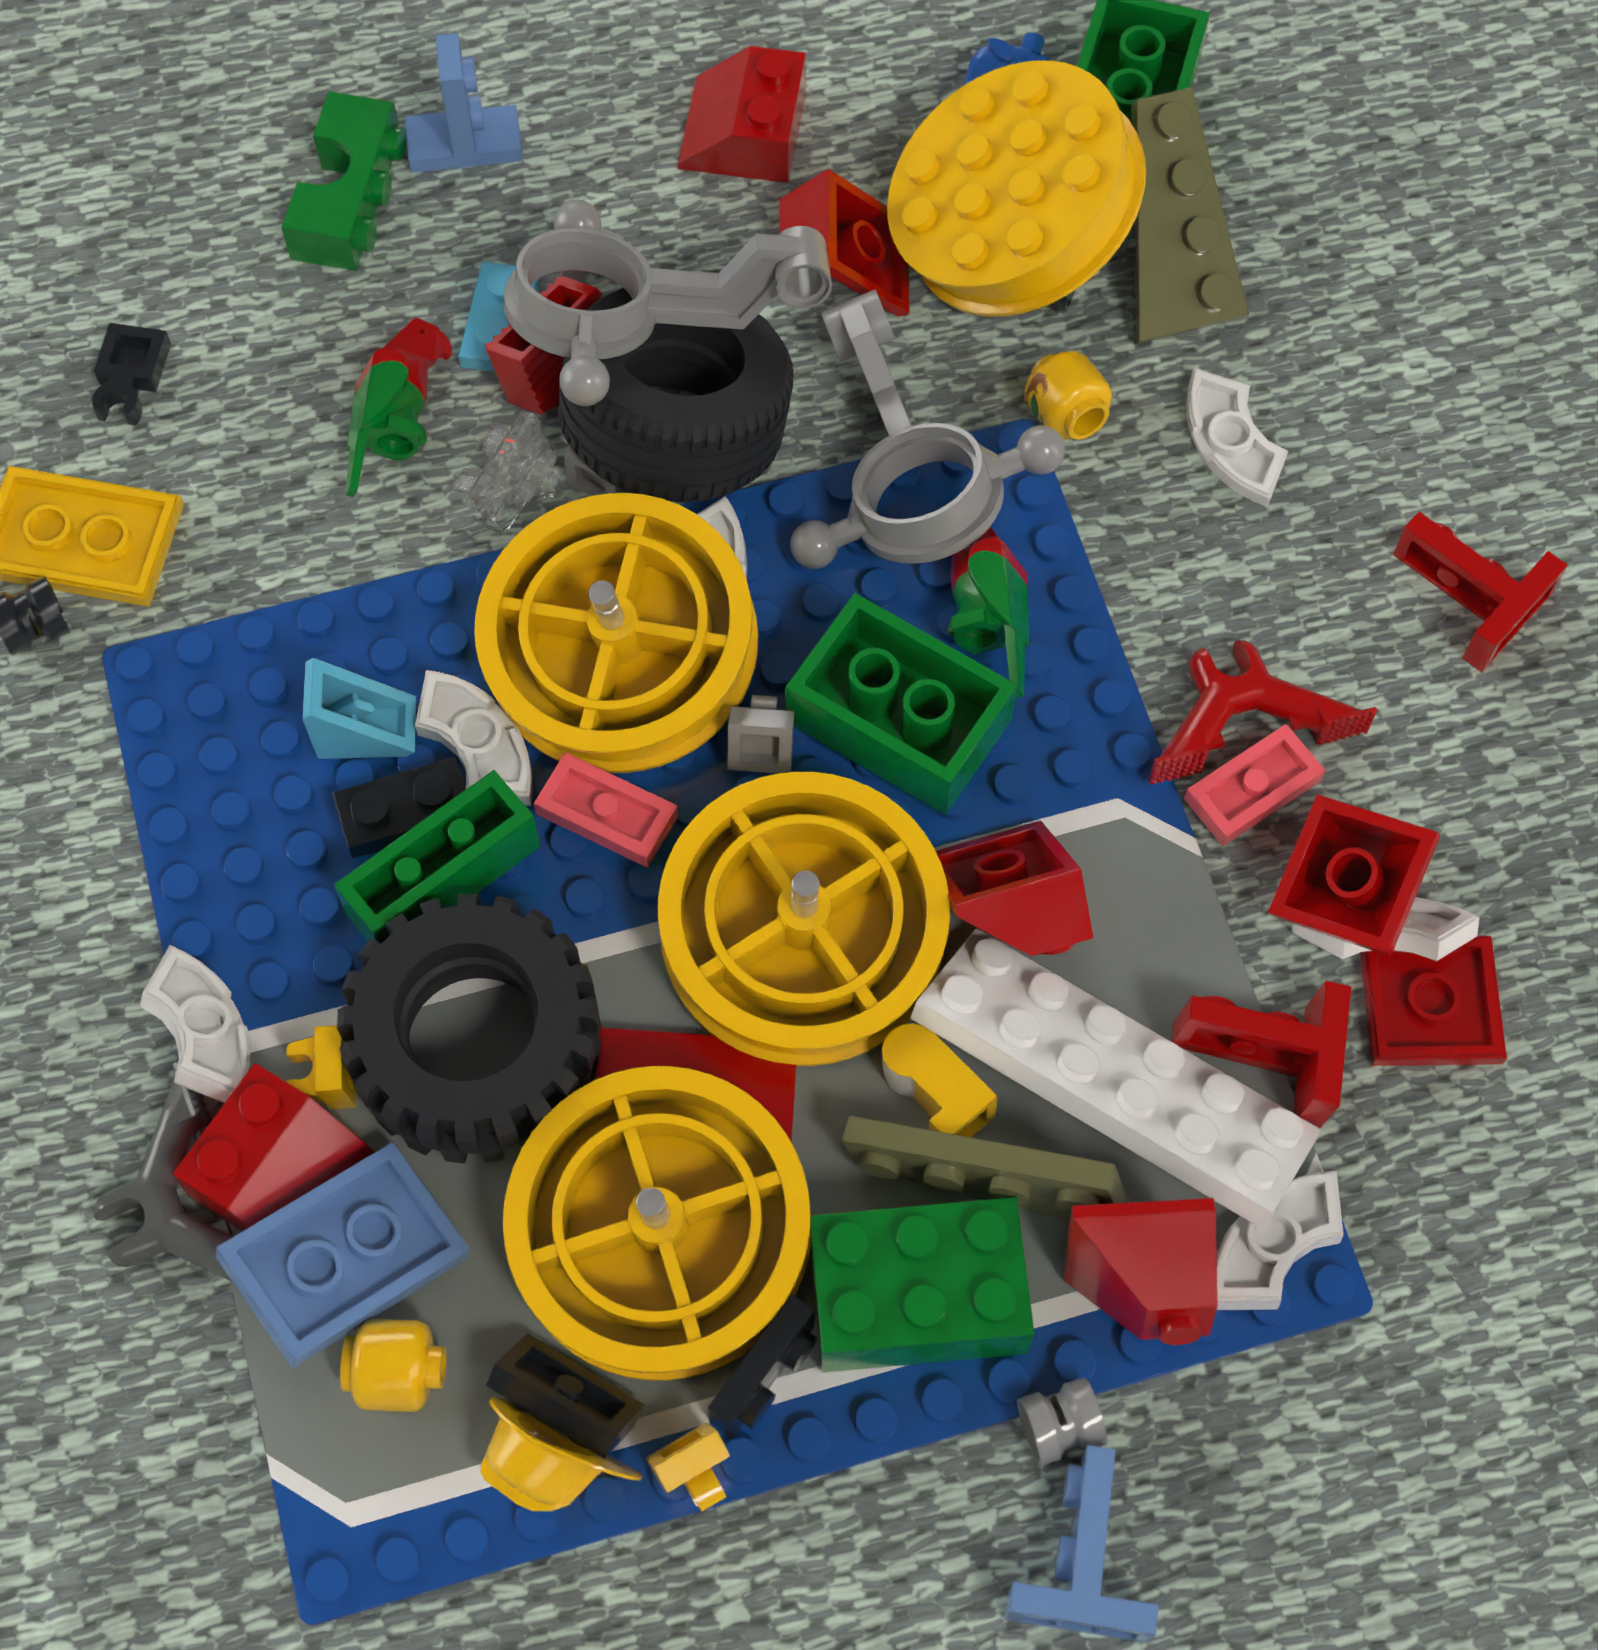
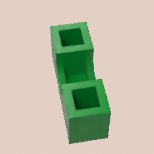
M328 91L313 138L321 169L341 172L344 175L332 183L322 185L297 181L281 229L290 260L357 271L363 252L371 253L374 248L377 236V222L374 217L378 206L386 207L389 202L392 189V177L389 171L393 161L400 162L403 159L406 148V130L404 127L399 126L394 102Z

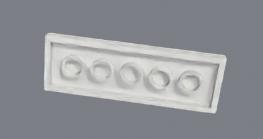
M978 928L974 930L919 997L910 1019L1209 1198H1214V1201L1263 1230L1322 1131L1293 1112L1259 1094L1235 1078L1218 1070Z

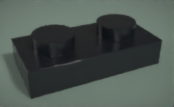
M452 757L332 792L351 857L355 858L384 849L465 791L466 788L457 758Z
M794 1295L789 1297L707 1407L709 1423L732 1439L743 1424L753 1429L760 1422L776 1397V1394L769 1390L771 1385L785 1367L794 1373L808 1357L817 1342V1337L811 1334V1331L814 1329L815 1310Z
M528 1333L494 1364L486 1384L487 1387L507 1398L518 1409L533 1414L567 1435L576 1445L589 1449L604 1459L633 1429L644 1407V1404Z

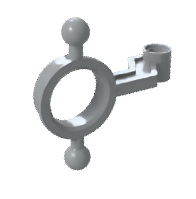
M571 200L564 203L557 210L554 217V230L531 239L519 252L516 270L509 276L505 285L503 306L509 324L522 338L544 351L571 358L564 365L560 373L561 391L570 402L579 406H591L600 402L606 396L610 386L608 370L599 359L621 356L638 348L649 338L655 323L744 330L776 296H779L780 300L786 305L796 309H808L818 306L830 295L832 280L825 238L819 231L808 226L790 227L779 235L755 234L719 273L650 268L645 257L631 244L616 236L601 232V218L593 205L583 200ZM554 272H588L606 277L618 283L630 294L633 300L623 306L608 310H578L548 300L531 285L540 277Z
M876 289L822 311L821 315L840 361H845L857 355L889 436L871 448L857 466L852 480L853 498L848 517L831 525L817 520L802 523L794 530L791 536V554L801 566L809 569H820L833 561L839 547L862 538L864 544L873 553L881 558L898 563H925L953 555L981 537L996 519L1004 498L1002 479L1024 470L1037 475L1053 472L1061 465L1065 457L1064 440L1055 429L1049 426L1038 425L1027 429L1020 436L1017 447L997 455L978 444L977 440L969 432L958 426L945 423H924L911 426L879 347L894 340L895 336ZM950 461L965 465L973 471V476L966 488L950 503L932 513L908 519L886 518L876 513L879 499L889 484L903 473L915 467L931 462Z

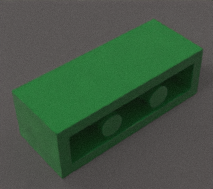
M492 770L335 883V889L346 915L367 941L371 938L382 944L389 937L385 924L400 913L409 922L423 915L420 903L438 897L442 908L458 905V894L479 893L541 847L534 815L499 774Z

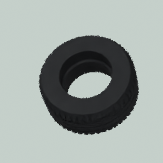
M621 288L602 297L587 310L613 309L623 306L633 299L624 288ZM758 314L744 330L655 323L649 338L638 348L621 356L599 359L608 370L610 386L606 396L594 405L579 406L570 402L559 387L558 419L561 424L562 433L574 453L594 473L623 491L658 497L670 502H695L731 494L760 477L764 470L775 460L777 452L781 447L793 389L794 369L784 342L771 324ZM563 357L562 368L571 358ZM652 387L680 388L698 395L670 394Z

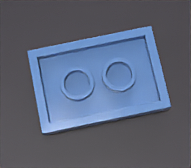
M392 1142L217 1246L215 1258L288 1364L294 1369L360 1327L364 1321L373 1319L465 1261L470 1248Z

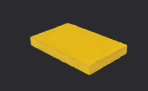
M8 466L0 487V581L27 585L30 581L46 576L52 589L56 591L150 607L184 506L182 497L176 494Z

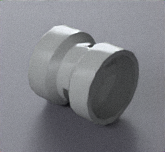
M1085 1377L1064 1383L1059 1393L1050 1396L1036 1392L1017 1399L1020 1421L1026 1438H1029L1027 1441L1038 1466L1060 1460L1065 1450L1074 1447L1085 1451L1087 1445L1096 1447L1107 1445V1433L1103 1416L1094 1391Z

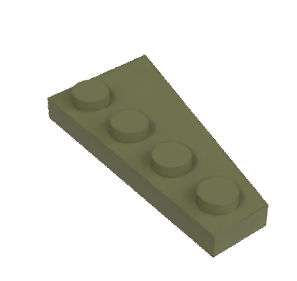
M1190 87L1137 100L1131 106V123L1143 145L1146 159V183L1142 203L1133 223V237H1136V270L1133 271V296H1136L1135 345L1241 319L1249 315L1193 88Z
M854 1116L848 1117L842 1139L858 1168L871 1176L882 1179H896L898 1176L927 1183L941 1190L961 1192L987 1200L1017 1197L1018 1208L1070 1221L1072 1206L1129 1203L1118 1171L1113 1163Z

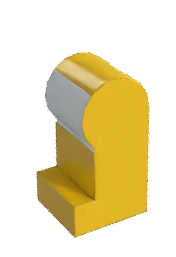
M909 1023L892 1029L885 1037L882 1046L884 1079L892 1090L900 1095L913 1097L931 1117L929 1120V1130L972 1138L996 1117L997 1095L934 1032L922 1025Z

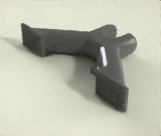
M175 1062V1063L173 1064V1067H174L175 1072H176V1068H177L178 1062ZM174 1081L137 1178L99 1197L94 1206V1218L104 1221L134 1208L143 1207L145 1219L139 1232L112 1246L107 1252L111 1261L117 1266H135L167 1251L231 1281L215 1258L217 1246L234 1237L228 1221L224 1219L211 1226L185 1214L176 1190L179 1183L172 1173L198 1140V1131L207 1127L213 1118L209 1116L210 1111L207 1110V1103L203 1101L204 1096L201 1093L176 1084Z

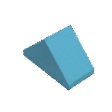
M315 658L305 662L303 722L318 759L407 757L415 753V695Z

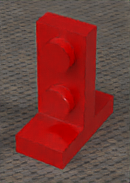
M1420 511L1404 527L1393 553V556L1484 621L1475 631L1462 659L1481 673L1554 593L1568 567V564L1547 551L1520 582H1517L1508 575L1507 571L1498 562L1490 558H1484L1460 541L1449 527L1432 521Z
M1326 980L1306 1005L1303 1022L1285 1012L1263 1013L1238 1007L1231 1000L1220 996L1198 997L1192 995L1173 1022L1171 1042L1185 1050L1297 1077L1293 1113L1320 1129L1340 1106L1352 986Z

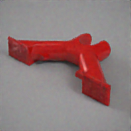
M1236 640L1233 645V654L1242 673L1240 676H1229L1219 671L1209 652L1205 648H1201L1193 653L1188 663L1190 676L1200 697L1160 757L1154 759L1148 781L1149 784L1156 785L1157 782L1163 783L1164 780L1171 781V779H1179V777L1186 778L1187 775L1193 776L1194 773L1201 774L1208 752L1224 747L1225 741L1221 731L1232 715L1259 710L1288 721L1292 731L1303 728L1311 730L1316 744L1323 745L1324 743H1331V740L1338 741L1339 738L1345 740L1346 736L1352 738L1354 734L1360 736L1361 732L1367 734L1377 708L1372 707L1361 710L1270 675L1259 651L1252 643L1246 640Z

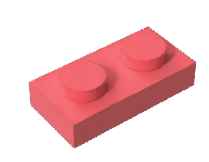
M1285 724L1187 788L1184 800L1223 847L1321 782L1326 770L1289 726Z
M566 752L533 803L537 815L647 868L678 818V807L676 804Z

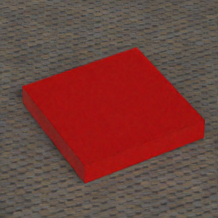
M1477 936L1438 961L1415 953L1396 950L1393 951L1391 957L1375 951L1360 952L1372 1066L1500 1065L1506 1061L1507 1053L1491 936Z

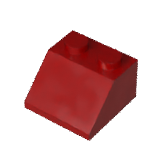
M749 46L698 75L679 155L678 169L789 183L806 97V52Z
M254 1063L172 1175L189 1198L243 1232L374 1154L375 1151L310 1096L257 1063Z

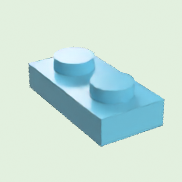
M482 261L458 356L461 368L495 372L486 351L485 343L493 342V336L501 334L502 328L509 327L503 306L504 290L509 276L516 270L515 265ZM540 278L531 285L537 292Z

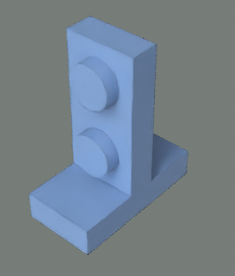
M459 33L435 35L439 79L445 112L405 116L408 159L411 173L523 161L517 106L507 105L482 108L480 95L469 96V93L478 92L474 56H462Z
M1087 1445L1081 1456L1080 1465L1068 1464L1063 1507L1075 1509L1072 1537L1060 1535L1055 1563V1579L1067 1581L1066 1590L1013 1582L1008 1591L1005 1620L1148 1643L1156 1635L1159 1605L1100 1596L1115 1449Z

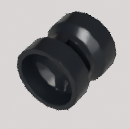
M46 576L28 582L25 590L17 594L0 593V635L12 656L30 649L34 640L44 636L56 639L71 633L67 621H64L61 613L63 611ZM28 608H31L36 618L35 621H32V618L27 610Z

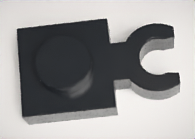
M109 323L94 369L95 376L101 386L93 394L92 406L99 421H106L109 409L113 405L124 403L123 413L128 425L135 426L139 422L143 412L138 397L139 391L157 392L171 347L166 330Z

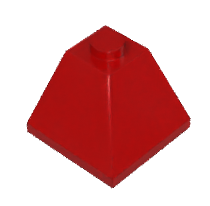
M829 168L779 199V234L794 226H808L816 229L823 235L826 241L832 279L860 295L876 289L882 307L896 316H907L910 314L909 265L900 255L893 242L889 229L887 206Z
M1317 794L1268 913L1275 918L1391 957L1441 835L1437 831Z
M1041 820L936 850L947 881L950 907L957 917L1030 956L1060 954L1071 949L1076 943L1094 938L1082 870Z
M1214 1198L1072 1206L1062 1265L1064 1281L1140 1340L1160 1339L1164 1344L1184 1345L1198 1340L1201 1336H1210L1218 1307L1216 1210Z

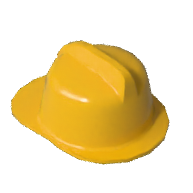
M493 1397L489 1401L492 1409L500 1416V1419L481 1463L480 1473L486 1482L517 1505L531 1511H554L570 1505L602 1471L629 1480H641L643 1475L633 1467L609 1455L604 1459L591 1450L576 1445L546 1422L529 1412L518 1409L511 1402L498 1397Z

